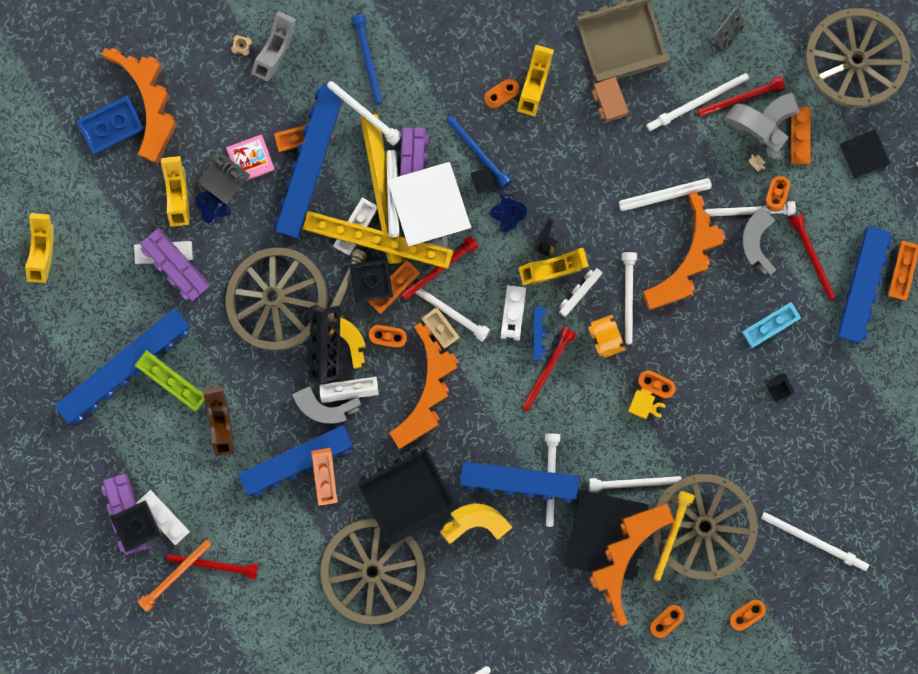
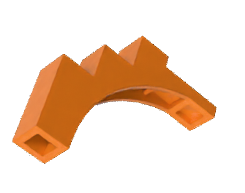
M104 48L102 53L104 59L122 66L133 77L142 93L146 109V130L138 155L158 165L177 125L173 120V116L167 113L161 115L169 98L166 88L157 84L154 87L162 67L158 64L159 61L150 56L148 59L142 57L139 62L138 59L132 56H128V58L122 56V53L114 48H111V50Z
M697 192L691 193L688 196L694 213V234L688 254L672 276L661 284L643 291L642 294L648 311L692 296L695 287L692 280H688V277L709 269L708 265H710L708 256L703 254V252L721 246L724 243L725 236L722 229H718L717 225L709 226L711 224L708 213H704V201L701 195L698 196Z
M421 322L414 326L425 344L428 361L427 379L423 394L414 411L401 425L389 432L399 449L439 426L437 422L440 420L434 410L430 411L429 409L448 397L447 392H449V389L444 381L440 383L439 380L458 369L456 364L459 362L453 353L449 354L448 351L441 355L439 353L442 351L437 341L432 342L429 337L432 333L427 325L422 326Z
M668 503L622 519L623 524H620L624 536L628 535V538L607 545L608 550L605 553L608 561H612L613 565L593 571V577H590L593 588H597L598 591L606 589L607 592L604 593L607 604H612L614 610L611 612L614 623L618 622L620 626L628 624L621 606V586L627 564L638 546L649 535L661 527L674 522Z

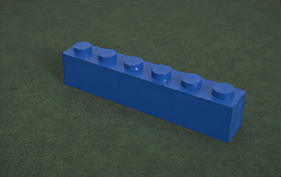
M871 226L865 228L836 338L856 344L862 343V340L865 341L868 330L865 329L866 324L871 321L873 311H870L872 304H875L878 295L875 290L882 280L881 268L885 267L887 256H885L886 249H889L892 243V238H890L891 232Z
M342 425L238 474L247 496L253 495V497H257L263 494V489L269 486L271 489L282 485L280 481L286 478L288 481L299 477L298 473L303 470L306 473L312 471L311 451L330 448L333 461V456L337 454L344 456L352 452L350 448L354 446L345 426Z
M463 462L460 485H464L466 490L476 491V487L484 488V492L495 493V490H503V494L514 495L515 492H521L523 497L534 498V494L542 495L541 499L553 500V497H561L563 502H572V499H577L579 476Z

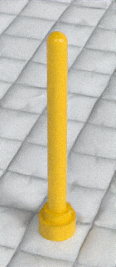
M681 490L679 492L678 502L680 504L653 576L655 581H660L686 508L690 503H693L695 497L693 494Z

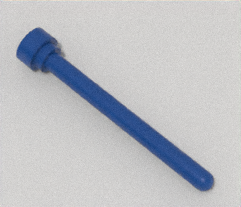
M357 15L351 18V23L358 32L374 101L376 104H381L382 98L364 29L367 23L365 15Z
M448 116L446 119L448 124L484 165L489 167L491 173L496 177V184L500 189H504L506 184L511 183L513 179L508 174L502 173L452 116Z

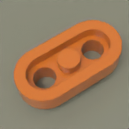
M513 79L504 80L486 92L484 97L485 104L492 109L499 108L518 95L519 85ZM508 85H511L513 87V90L508 91L506 87ZM495 95L498 99L496 101H492L490 97Z
M777 176L771 181L766 197V207L771 211H780L785 206L790 190V181L786 177Z
M375 325L369 331V338L376 345L401 348L407 342L406 333L399 328ZM376 332L382 333V337L380 339H377L375 337ZM394 336H401V340L399 342H395Z
M644 371L638 378L639 386L656 396L666 399L675 393L673 381L655 372ZM646 377H649L651 379L650 384H646L644 382V379ZM664 385L669 388L666 393L662 391V386Z
M760 600L749 601L731 614L729 619L730 625L736 630L748 628L764 616L766 612L764 603ZM755 605L759 608L757 613L752 612V607ZM737 617H742L743 622L741 624L736 623Z
M671 605L659 614L650 624L652 635L657 638L667 636L683 621L684 612L682 608L677 605ZM672 611L677 612V617L674 619L670 616ZM658 624L663 626V630L660 632L656 630Z

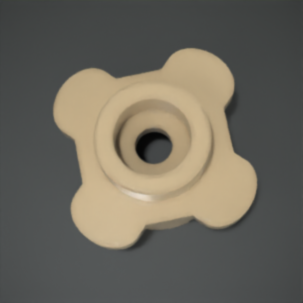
M236 35L231 51L234 54L242 53L244 56H247L252 40L248 37Z
M751 155L752 158L748 161L758 172L762 168H766L764 166L766 162L759 155Z

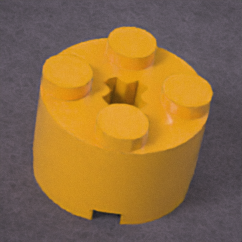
M612 314L591 322V326L588 327L592 338H596L598 341L595 347L599 356H604V358L626 350L625 346H620V344H623L615 321L611 322V319H614Z

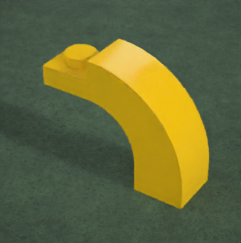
M535 45L528 75L520 97L518 112L532 116L536 115L550 68L553 49Z
M181 157L161 158L166 184L167 215L170 227L189 225L187 183Z
M31 213L29 217L31 247L25 266L26 279L28 282L46 283L51 266L54 228L53 224H51L50 215Z
M580 248L555 258L530 262L518 267L523 286L579 272L581 269L588 267L584 248Z
M340 317V337L349 344L354 369L362 368L361 363H365L363 352H359V349L366 348L364 339L352 323ZM331 330L328 336L333 335L334 331Z
M470 504L453 511L451 515L454 517V520L447 523L440 532L451 544L472 527H484L498 540L512 526L496 509L484 504Z

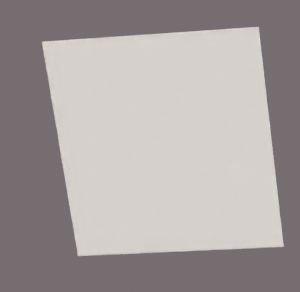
M450 162L387 180L408 246L471 228Z

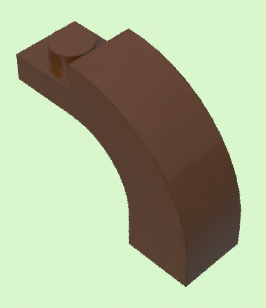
M223 387L203 389L210 419L211 439L215 456L233 454V431L227 397L224 394Z

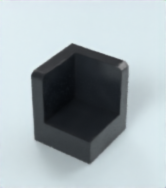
M489 167L470 173L477 194L489 191L495 192V185Z
M785 372L765 382L775 402L795 393Z

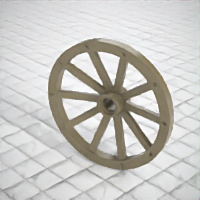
M845 9L828 16L815 28L806 49V67L815 87L831 101L852 108L875 106L892 97L902 86L910 66L909 46L900 28L888 17L869 9ZM852 18L871 21L859 49L856 47ZM845 20L851 51L847 49L828 27ZM877 23L891 33L892 37L866 53L864 52ZM824 33L845 56L815 50L816 43L821 34ZM897 42L901 53V60L868 59L892 43ZM814 56L845 64L819 74ZM852 59H858L860 64H855ZM868 66H901L897 79L892 83ZM848 70L839 92L831 89L823 81ZM862 71L888 89L870 97ZM853 74L857 75L864 98H853L844 95Z
M269 248L249 256L233 273L226 292V311L234 330L246 342L270 351L287 350L300 345L310 338V323L305 327L284 303L307 308L318 305L326 309L328 302L326 283L318 267L305 255L287 248ZM276 257L295 259L276 286ZM269 258L270 265L269 287L252 268L256 263ZM301 263L312 273L313 278L283 289ZM248 271L264 291L237 289L242 277ZM317 284L318 303L286 297L288 294ZM277 293V299L271 302V296ZM236 295L262 298L261 301L237 314L235 307ZM265 306L253 334H249L240 323V320ZM278 308L301 330V333L283 341ZM271 309L277 342H267L258 339Z
M697 474L685 477L674 483L663 493L656 507L666 504L669 499L679 507V499L674 494L683 487L692 484L700 517L688 507L686 508L685 513L695 522L682 521L680 527L694 528V530L675 540L672 549L696 535L698 537L684 566L678 563L671 555H669L667 564L682 575L694 579L710 580L726 576L737 570L748 559L755 546L758 521L753 504L739 486L721 476ZM698 482H711L720 485L707 515H705ZM726 487L734 492L742 502L713 519V515ZM744 507L746 508L750 529L716 525ZM703 521H707L711 525L710 530L706 533L700 530V524ZM660 529L652 534L656 548L661 555L664 543ZM716 531L749 534L748 542L741 555L722 539ZM711 536L736 558L733 563L717 570ZM703 538H705L710 572L690 569Z
M376 519L357 521L339 531L328 544L321 563V581L328 600L342 615L364 624H382L402 616L418 599L425 580L424 558L421 549L412 536L392 545L380 560L377 561L381 529ZM366 527H375L371 560L366 555L354 531ZM347 535L350 536L364 564L334 551L340 541ZM404 541L408 543L414 553L415 560L382 566ZM331 556L361 571L329 578ZM417 565L415 587L384 574L387 571ZM370 566H375L378 569L376 577L368 575L367 570ZM363 577L347 597L340 602L332 590L331 583ZM381 579L412 592V594L401 607L397 608ZM368 582L366 613L361 615L351 611L346 605ZM374 583L377 584L391 608V613L371 616Z

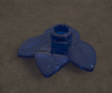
M201 192L195 199L196 207L201 210V218L208 224L213 225L216 217H227L231 214L229 205H226L211 192ZM206 198L208 204H203L201 200Z
M503 194L500 195L501 204L494 206L489 214L492 218L501 221V232H509L516 228L518 221L526 217L527 208L523 203L517 202L514 196ZM519 208L520 213L515 215L514 210Z

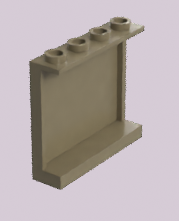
M650 0L620 1L614 7L603 6L597 9V12L591 13L587 11L581 13L580 17H577L576 22L595 83L616 77V79L669 64L670 58L668 53L665 52Z

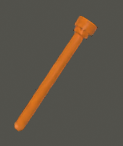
M204 541L150 595H143L137 601L138 604L145 611L149 612L154 607L155 600L211 546L210 541Z

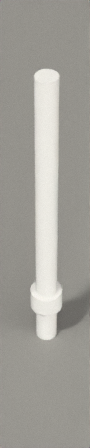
M745 73L668 114L664 113L658 116V119L646 125L648 131L661 125L665 126L671 123V120L746 82L749 80L748 74Z
M763 512L762 520L844 560V563L850 566L854 565L864 571L868 569L869 564L856 558V555L850 552L846 553Z

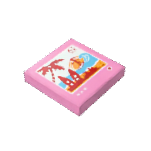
M262 134L226 147L230 159L250 174L246 181L275 171Z

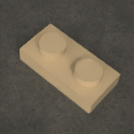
M437 307L422 318L444 350L460 339Z

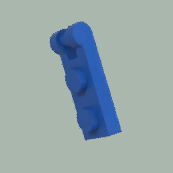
M541 306L534 310L533 361H541L542 357H545V346H542V338H545V326H542V319L546 311Z

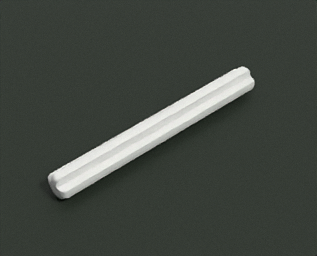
M389 150L386 152L387 180L397 177V152ZM387 181L389 236L398 237L399 215Z
M707 178L619 201V207L621 211L708 190L712 187L711 181Z

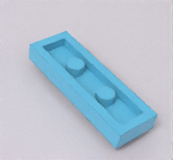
M792 302L741 333L752 349L798 321L801 317Z

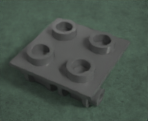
M738 6L734 8L711 38L712 41L710 43L714 47L719 46L722 53L732 45L735 36L740 34L745 27V22Z
M221 152L219 156L214 155L211 161L213 163L199 179L198 183L227 205L249 178L250 174Z

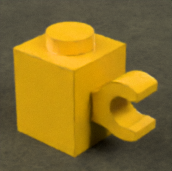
M641 388V391L636 390L627 412L643 419L647 418L648 413L661 418L662 415L656 412V408H665L666 405L663 403L652 405L655 399L654 396H651L652 392Z

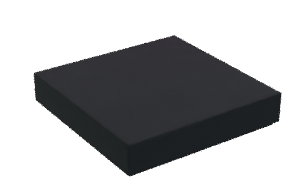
M876 129L839 144L854 179L890 165Z
M388 259L349 265L355 303L393 298Z
M147 500L110 516L126 552L162 536Z

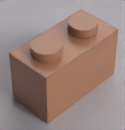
M616 77L594 84L591 94L594 101L599 103L598 113L601 119H605V122L608 123L628 115V109Z

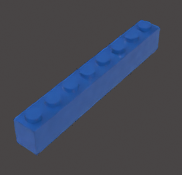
M324 85L316 91L314 99L317 102L315 107L310 109V124L304 128L303 136H305L303 144H299L297 150L299 158L297 162L294 161L291 172L294 174L292 180L287 182L285 190L288 193L286 198H282L280 204L282 212L280 216L276 217L274 223L276 232L298 239L343 102L339 96Z
M174 308L54 407L68 424H79L85 418L84 414L88 411L90 413L95 411L100 406L98 404L103 399L108 400L115 394L113 391L116 388L126 386L130 382L128 379L132 375L137 376L142 373L134 364L146 350L159 359L158 354L163 350L165 352L170 350L175 345L173 342L178 338L180 340L185 338L190 333L188 330L191 327Z

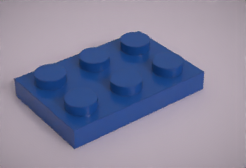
M128 96L77 120L93 155L145 131Z

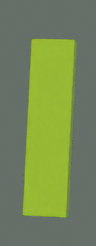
M148 350L134 364V366L196 412L205 401L204 395L199 389Z

